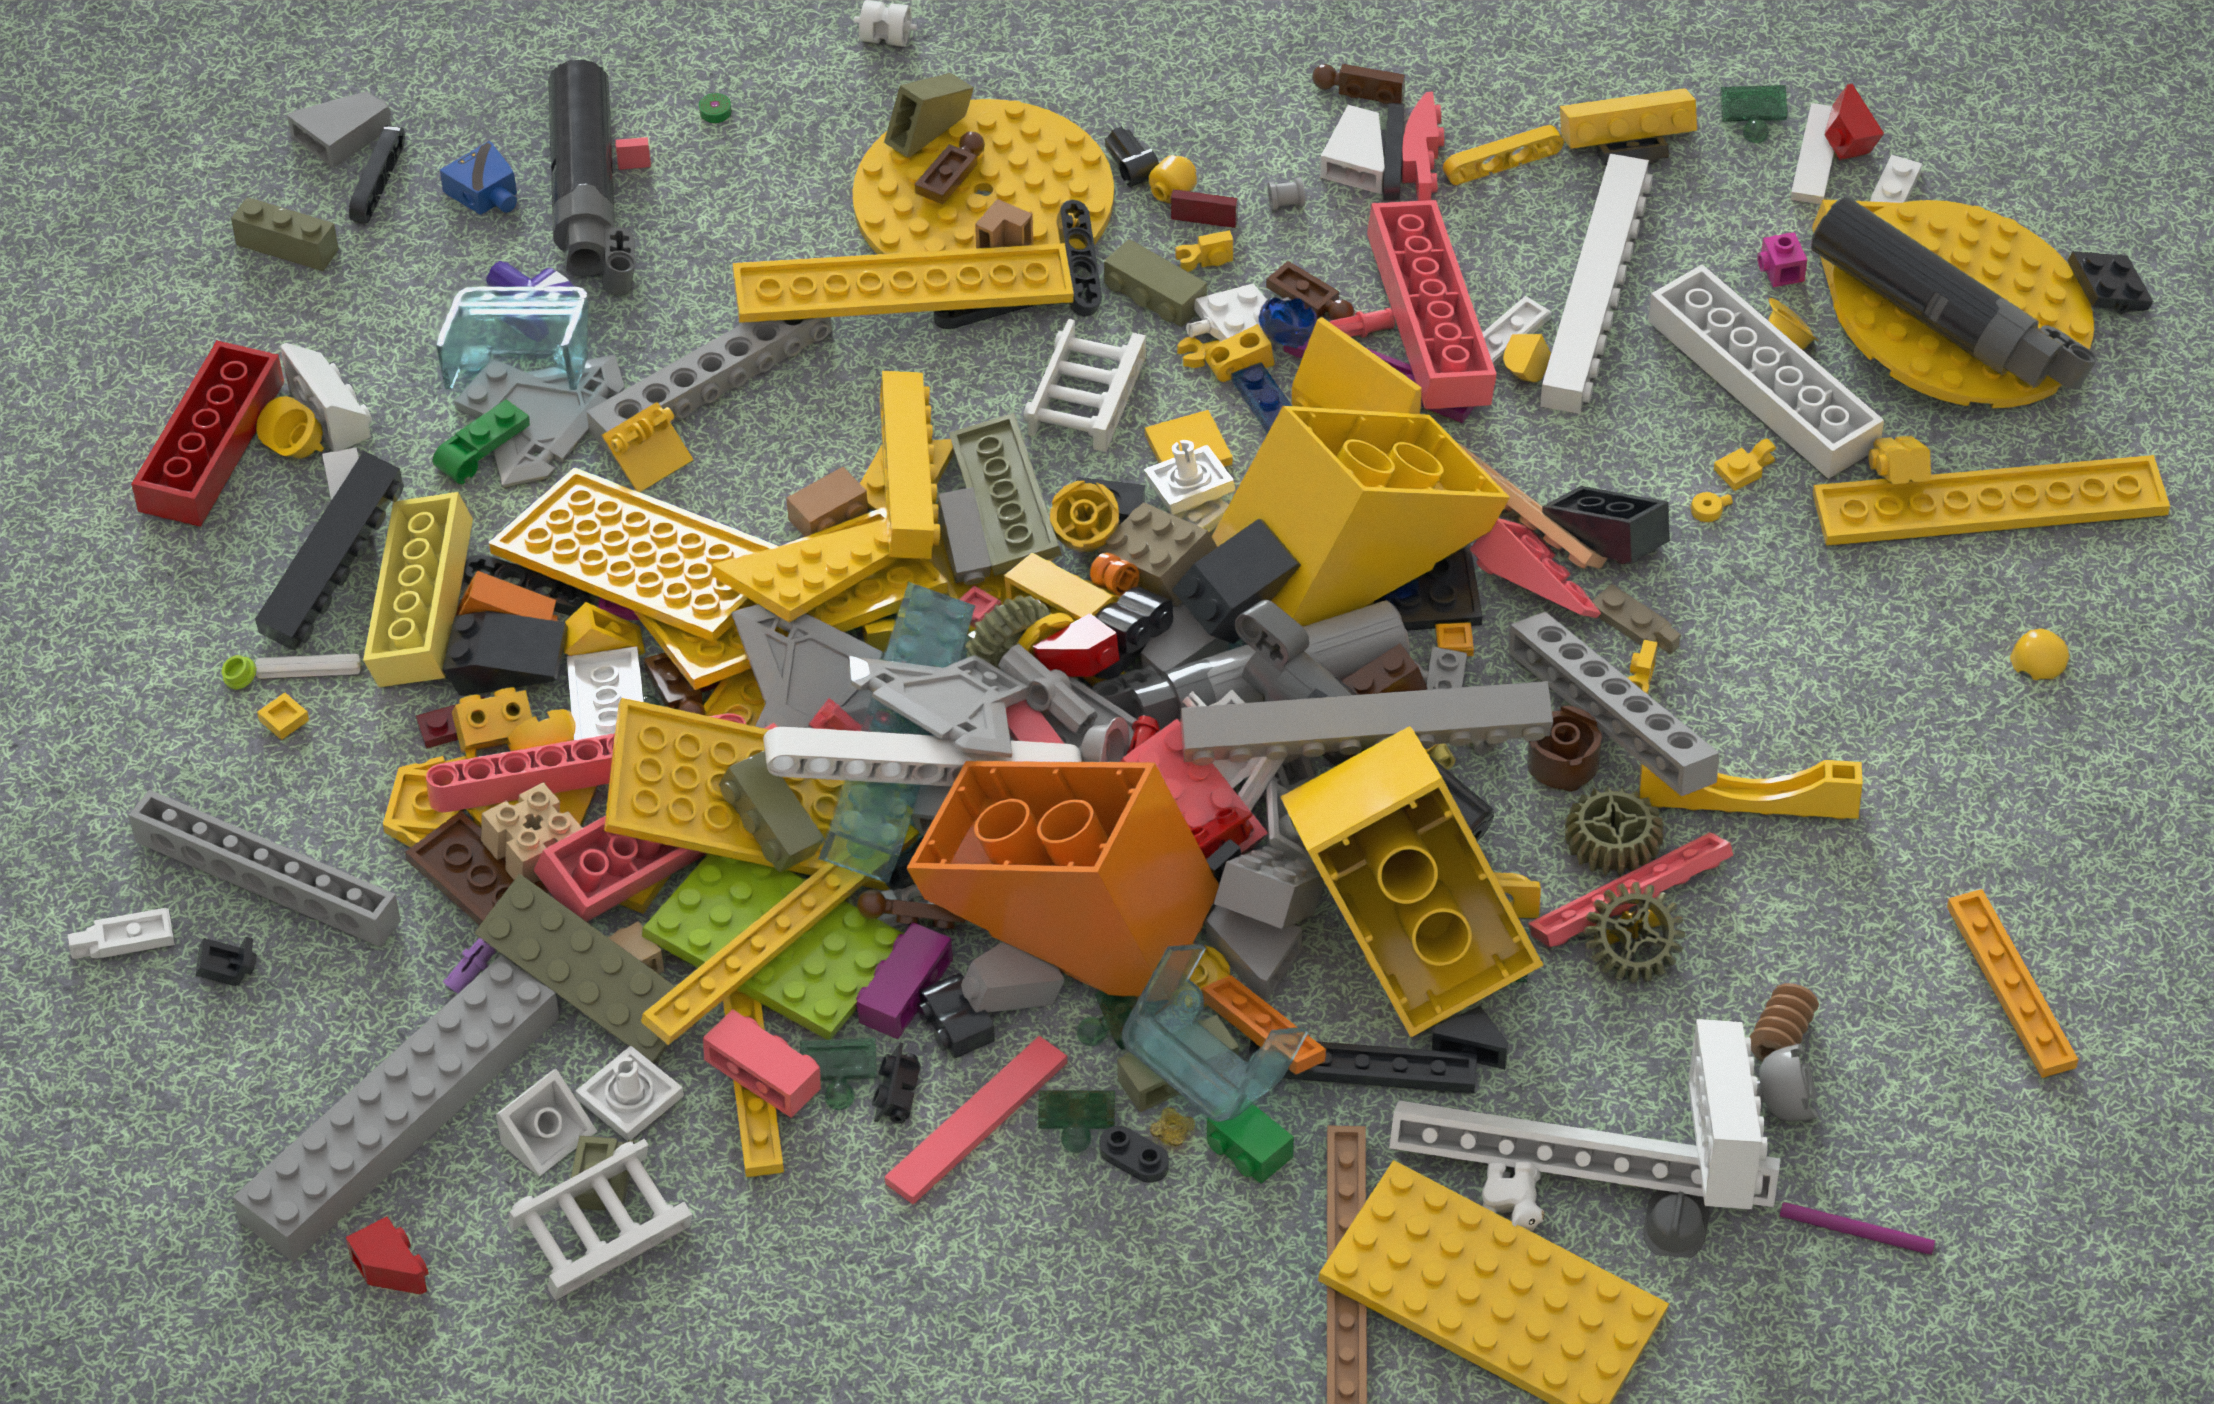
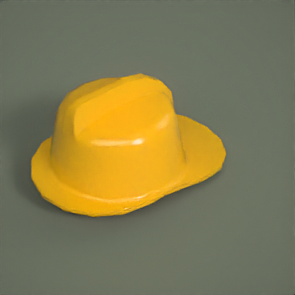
M1774 298L1768 299L1773 309L1768 321L1799 348L1804 350L1814 340L1819 341L1796 313Z
M288 396L277 397L270 401L261 411L256 427L258 438L264 445L278 454L302 459L311 455L315 450L320 452L324 450L320 444L323 436L321 423L315 418V414L311 409L296 399Z

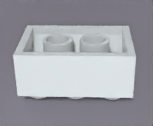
M289 343L280 345L289 392L297 401L313 411L315 418L323 427L322 437L332 451L343 450L370 438L369 424L372 423L370 412L364 404L361 406L358 404L351 385H344L334 363L329 364L320 352Z

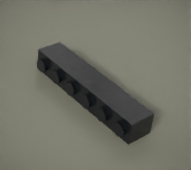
M366 451L362 452L255 618L260 634L292 650H296L301 642L306 643L314 630V621L319 614L323 615L328 610L332 602L331 595L337 585L342 586L346 582L355 557L360 558L364 554L368 545L369 535L373 529L378 530L383 524L386 517L385 510L391 501L396 502L401 496L404 484L400 468Z

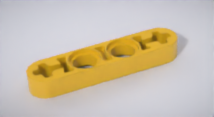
M1546 125L1453 154L1446 159L1442 169L1453 185H1459L1490 175L1489 172L1494 174L1520 166L1518 163L1523 165L1555 155L1562 149L1564 139L1554 126ZM1524 146L1519 153L1512 155L1515 150ZM1495 155L1490 162L1483 164L1487 158Z

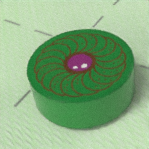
M721 93L705 95L699 101L700 117L709 123H720L727 120L732 113L730 99Z

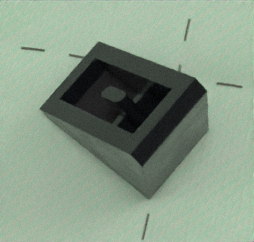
M1481 1006L1434 1027L1432 1050L1477 1054V1064L1505 1070L1508 1042Z

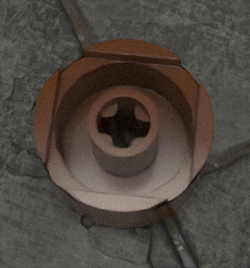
M1561 706V710L1552 712L1553 724L1550 736H1545L1537 741H1528L1527 764L1529 773L1541 783L1571 792L1578 790L1596 775L1600 762L1602 735L1597 727L1596 719L1590 713L1573 706Z

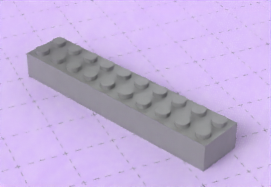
M502 955L499 956L233 1196L239 1222L294 1262L560 1018L556 993Z

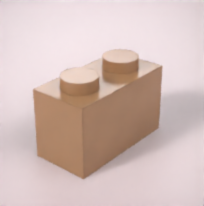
M844 467L786 498L788 520L805 537L868 513L867 490Z

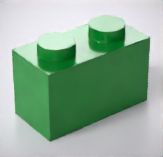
M1237 1093L1207 1118V1143L1210 1148L1218 1155L1225 1154L1234 1162L1237 1170L1243 1176H1252L1260 1184L1265 1182L1293 1158L1294 1136L1240 1093Z

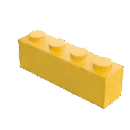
M1684 88L1560 106L1561 136L1567 145L1573 149L1697 131L1696 99Z

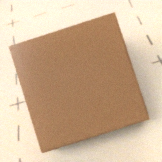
M997 199L975 224L976 249L1032 245L1033 214Z

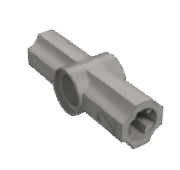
M1020 644L1011 647L1002 657L998 665L1000 670L1029 686L1026 701L1031 708L1036 711L1047 710L1077 737L1085 734L1090 726L1094 724L1098 714L1072 691L1071 682L1064 672L1056 669L1049 671Z

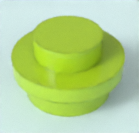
M235 655L227 659L221 670L224 683L234 690L242 689L249 685L257 672L256 664L249 657Z

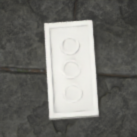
M637 647L567 656L571 710L576 721L574 740L615 733L618 704L621 698L644 702Z

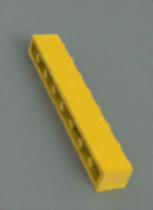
M882 371L879 401L889 557L931 559L933 545H939L940 541L938 504H936L937 484H934L933 427L930 425V387L924 386L923 373Z

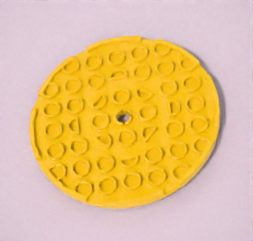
M970 100L964 118L908 158L884 143L886 131L872 144L858 166L853 184V208L856 223L862 236L876 254L976 249L975 224L997 199L1033 214L1032 245L1060 244L1057 226L1059 210L1067 200H1078L1084 203L1089 210L1095 245L1110 221L1114 204V182L1110 164L1092 137L1078 125L1059 114L1016 100ZM970 131L977 132L983 137L985 147L983 152L977 156V166L943 205L915 193V183L949 144L959 148L961 136ZM980 189V191H989L991 194L983 196L976 193ZM1068 213L1073 217L1072 228H1074L1078 219L1074 218L1072 213ZM1079 239L1069 240L1073 248L1079 250L1085 248L1084 243Z
M1938 200L1903 202L1873 212L2039 321L2038 328L2041 329L2045 325L2054 327L2090 350L2094 336L2093 310L2069 264L2042 238L2021 226L2015 220L1985 210L1980 206ZM1832 264L1829 283L1835 299L1833 307L1845 332L1869 360L1876 358L1881 364L1891 370L1889 374L1891 377L1908 387L1928 396L1959 405L1969 406L1970 402L1990 403L1992 408H2009L2043 400L2055 394L2058 388L2062 386V384L2048 375L2036 388L2031 387L2010 372L2000 375Z

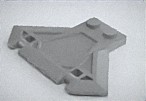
M615 354L530 372H524L492 358L456 398L454 403L455 409L479 418L507 399L529 415V427L493 450L502 486L505 488L548 479L555 472V468L549 465V463L553 459L563 462L589 432L586 411L606 401L605 398L609 394L615 396L625 390V386ZM591 387L596 388L593 392L589 390ZM535 452L540 453L537 457L533 456Z
M759 604L731 613L765 702V707L755 727L765 728L775 723L777 727L811 728L808 725L828 698L838 704L862 727L881 722L884 714L890 710L889 707L872 698V691L859 690L852 686L850 679L849 656L879 660L883 653L882 651L806 613L790 623ZM776 626L789 632L788 637L774 631ZM897 658L895 662L905 663Z
M976 655L944 668L849 656L852 686L859 690L872 691V698L940 739H952L955 741L953 747L962 752L1012 758L1006 707L1025 700L1029 686Z

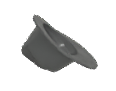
M1663 1190L1655 1191L1648 1202L1644 1223V1241L1649 1250L1659 1256L1685 1258L1695 1256L1702 1249L1705 1242L1710 1215L1709 1206H1705L1704 1197L1684 1194L1681 1191L1679 1193Z

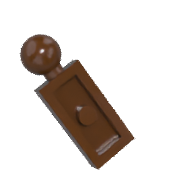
M1321 64L1314 69L1312 74L1313 83L1319 89L1327 90L1336 85L1339 86L1340 95H1346L1351 98L1374 100L1383 104L1402 103L1404 99V74L1342 64L1339 73H1337L1333 66Z
M970 131L961 136L959 148L949 144L915 183V193L943 205L977 166V156L983 152L985 147L983 137L977 132Z
M1286 261L1266 278L1267 289L1282 298L1289 297L1292 304L1317 319L1325 312H1328L1330 321L1355 315L1354 307L1349 301L1339 300L1338 290L1290 261Z
M665 652L644 658L645 670L665 707L706 716V710L701 704L703 703L701 690H694Z
M877 890L865 891L860 895L857 902L859 913L867 919H877L883 914L897 915L896 923L911 924L913 922L918 924L919 918L933 919L932 927L954 929L955 922L965 923L966 921L936 904L886 899Z

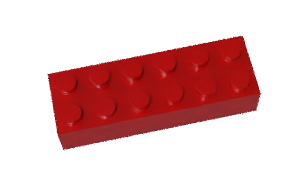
M216 340L131 483L138 512L202 526L256 432L257 419L261 411L270 401L276 398L284 384L279 354Z

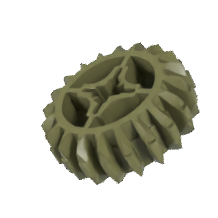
M1019 595L1013 601L1007 598L1001 606L995 604L994 610L990 613H984L985 617L983 620L976 622V629L968 634L970 640L965 645L967 649L966 657L976 655L1000 669L998 665L1002 657L1011 647L1017 645L1021 636L1031 625L1039 619L1050 615L1051 611L1044 603L1035 600L1032 596L1024 598Z
M1607 786L1604 792L1601 793L1594 788L1590 796L1582 794L1578 803L1572 804L1570 813L1565 820L1566 844H1569L1570 854L1577 855L1579 865L1589 862L1591 872L1598 867H1602L1605 877L1610 872V869H1614L1621 877L1625 868L1632 872L1638 869L1639 865L1644 866L1650 863V859H1656L1659 848L1663 844L1664 824L1662 818L1659 817L1658 807L1651 806L1649 797L1639 799L1637 790L1628 794L1623 786L1619 791H1612Z
M1634 882L1631 885L1629 894L1626 886L1623 883L1617 886V896L1610 889L1603 893L1607 904L1599 899L1594 901L1593 906L1600 914L1589 912L1586 915V919L1589 922L1596 924V926L1584 928V934L1595 936L1594 940L1585 944L1586 949L1597 947L1599 950L1591 960L1594 963L1602 958L1607 961L1601 970L1604 974L1608 973L1613 967L1617 968L1615 973V980L1617 981L1624 977L1626 971L1628 972L1629 982L1632 984L1637 982L1639 972H1641L1645 982L1652 980V970L1658 976H1662L1666 973L1662 962L1668 966H1673L1676 963L1675 958L1669 952L1680 953L1683 950L1680 944L1673 941V939L1678 940L1685 937V931L1674 930V926L1684 921L1683 917H1671L1670 913L1677 908L1676 903H1671L1665 907L1662 902L1667 898V894L1662 892L1656 899L1653 898L1654 886L1648 885L1644 893L1641 894L1639 882ZM1638 904L1631 919H1613L1609 917L1612 910L1620 905ZM1648 910L1652 911L1658 918L1662 927L1663 937L1659 936V932L1654 931L1649 926L1648 916L1650 912ZM1638 921L1637 932L1644 939L1639 937L1631 944V932L1626 929L1631 928ZM1606 929H1609V933L1619 938L1621 942L1620 956L1610 947L1606 937ZM1638 946H1647L1649 948L1655 946L1660 948L1657 955L1651 960L1644 962L1631 961Z

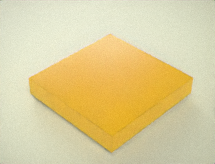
M1209 410L1145 427V437L1158 463L1174 458L1172 446L1178 443L1180 451H1182L1180 441L1188 440L1193 443L1194 450L1208 445L1223 467L1233 465V456Z

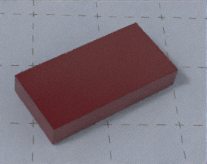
M1173 189L1171 195V219L1236 228L1238 198Z

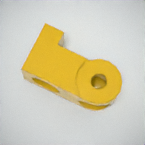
M1258 324L1215 344L1205 355L1207 364L1221 382L1237 378L1242 372L1245 373L1258 366L1265 369L1275 365L1271 342Z

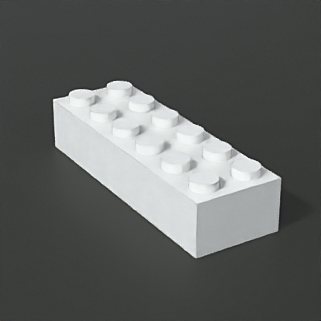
M1696 1020L1688 1090L1705 1206L1752 1209L1754 1194L1760 1195L1762 1191L1763 1175L1762 1171H1758L1759 1161L1766 1160L1767 1137H1763L1764 1117L1760 1116L1761 1099L1760 1096H1756L1757 1077L1753 1076L1754 1057H1750L1751 1039L1744 1036L1742 1022Z

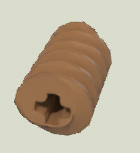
M1793 983L1778 985L1773 990L1766 1008L1761 1013L1760 1020L1756 1023L1754 1031L1749 1036L1751 1039V1051L1756 1058L1763 1062L1772 1052L1786 1046L1801 1043L1803 1034L1807 1032L1808 1024L1813 1020L1814 1012L1819 1007L1818 999L1811 990Z

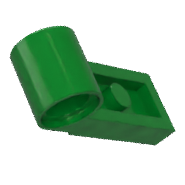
M505 399L442 443L433 455V465L458 484H464V479L467 477L472 478L476 474L480 459L530 426L529 415Z

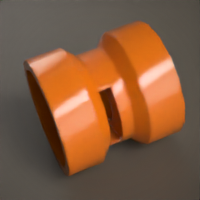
M1106 552L1096 557L1092 563L1090 577L1092 582L1099 587L1108 589L1117 596H1122L1129 589L1137 587L1139 570L1134 564Z

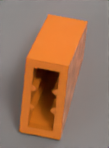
M480 571L475 573L457 607L456 616L492 611L557 621L558 616L553 614L556 600Z

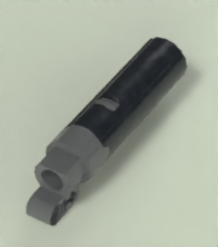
M583 59L569 60L559 64L557 68L552 70L548 79L553 239L556 246L565 252L567 272L581 277L594 276L602 272L603 288L610 294L624 295L632 287L636 263L635 239L629 230L620 227L615 228L609 78L604 68L592 61Z
M1850 197L1841 198L1831 206V209L1821 219L1812 236L1811 249L1813 252L2000 375L2010 372L2033 388L2039 386L2048 375L2063 386L2078 390L2082 387L2097 361L2096 355L2079 342L2054 327L2045 325L2041 329L2038 328L2039 321Z

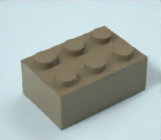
M1143 502L1118 526L1115 532L1106 540L1107 543L1096 550L1099 555L1109 552L1122 560L1134 564L1139 570L1137 587H1142L1172 600V605L1178 607L1182 601L1172 589L1195 562L1216 549L1217 545L1208 530Z

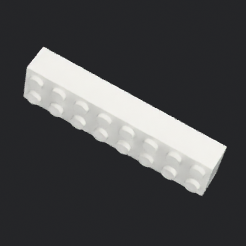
M1704 265L1698 266L1651 293L1648 322L1828 479L1868 456L1869 449H1873L1875 439L1882 438L1884 420Z

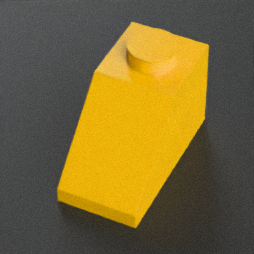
M587 602L565 621L568 630L564 644V653L569 656L637 647L638 655L645 653L640 626Z

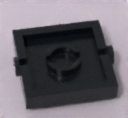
M2073 251L2067 260L2092 307L2115 309L2118 314H2123L2127 310H2149L2154 302L2128 256Z

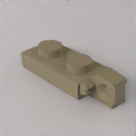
M1610 584L1592 600L1601 612L1598 618L1642 646L1644 640L1658 642L1657 646L1670 655L1680 647L1681 634L1673 629L1672 625L1665 618L1613 584Z

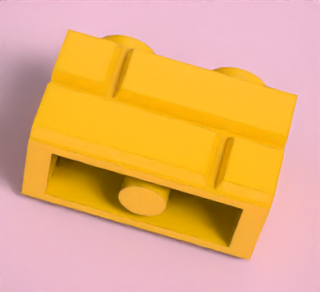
M1913 436L1896 437L1895 440L1891 437L1877 438L1873 442V449H1869L1868 458L1871 470L1875 469L1879 476L1881 475L1892 484L1908 483L1909 480L1913 483L1926 482L1931 478L1930 450Z

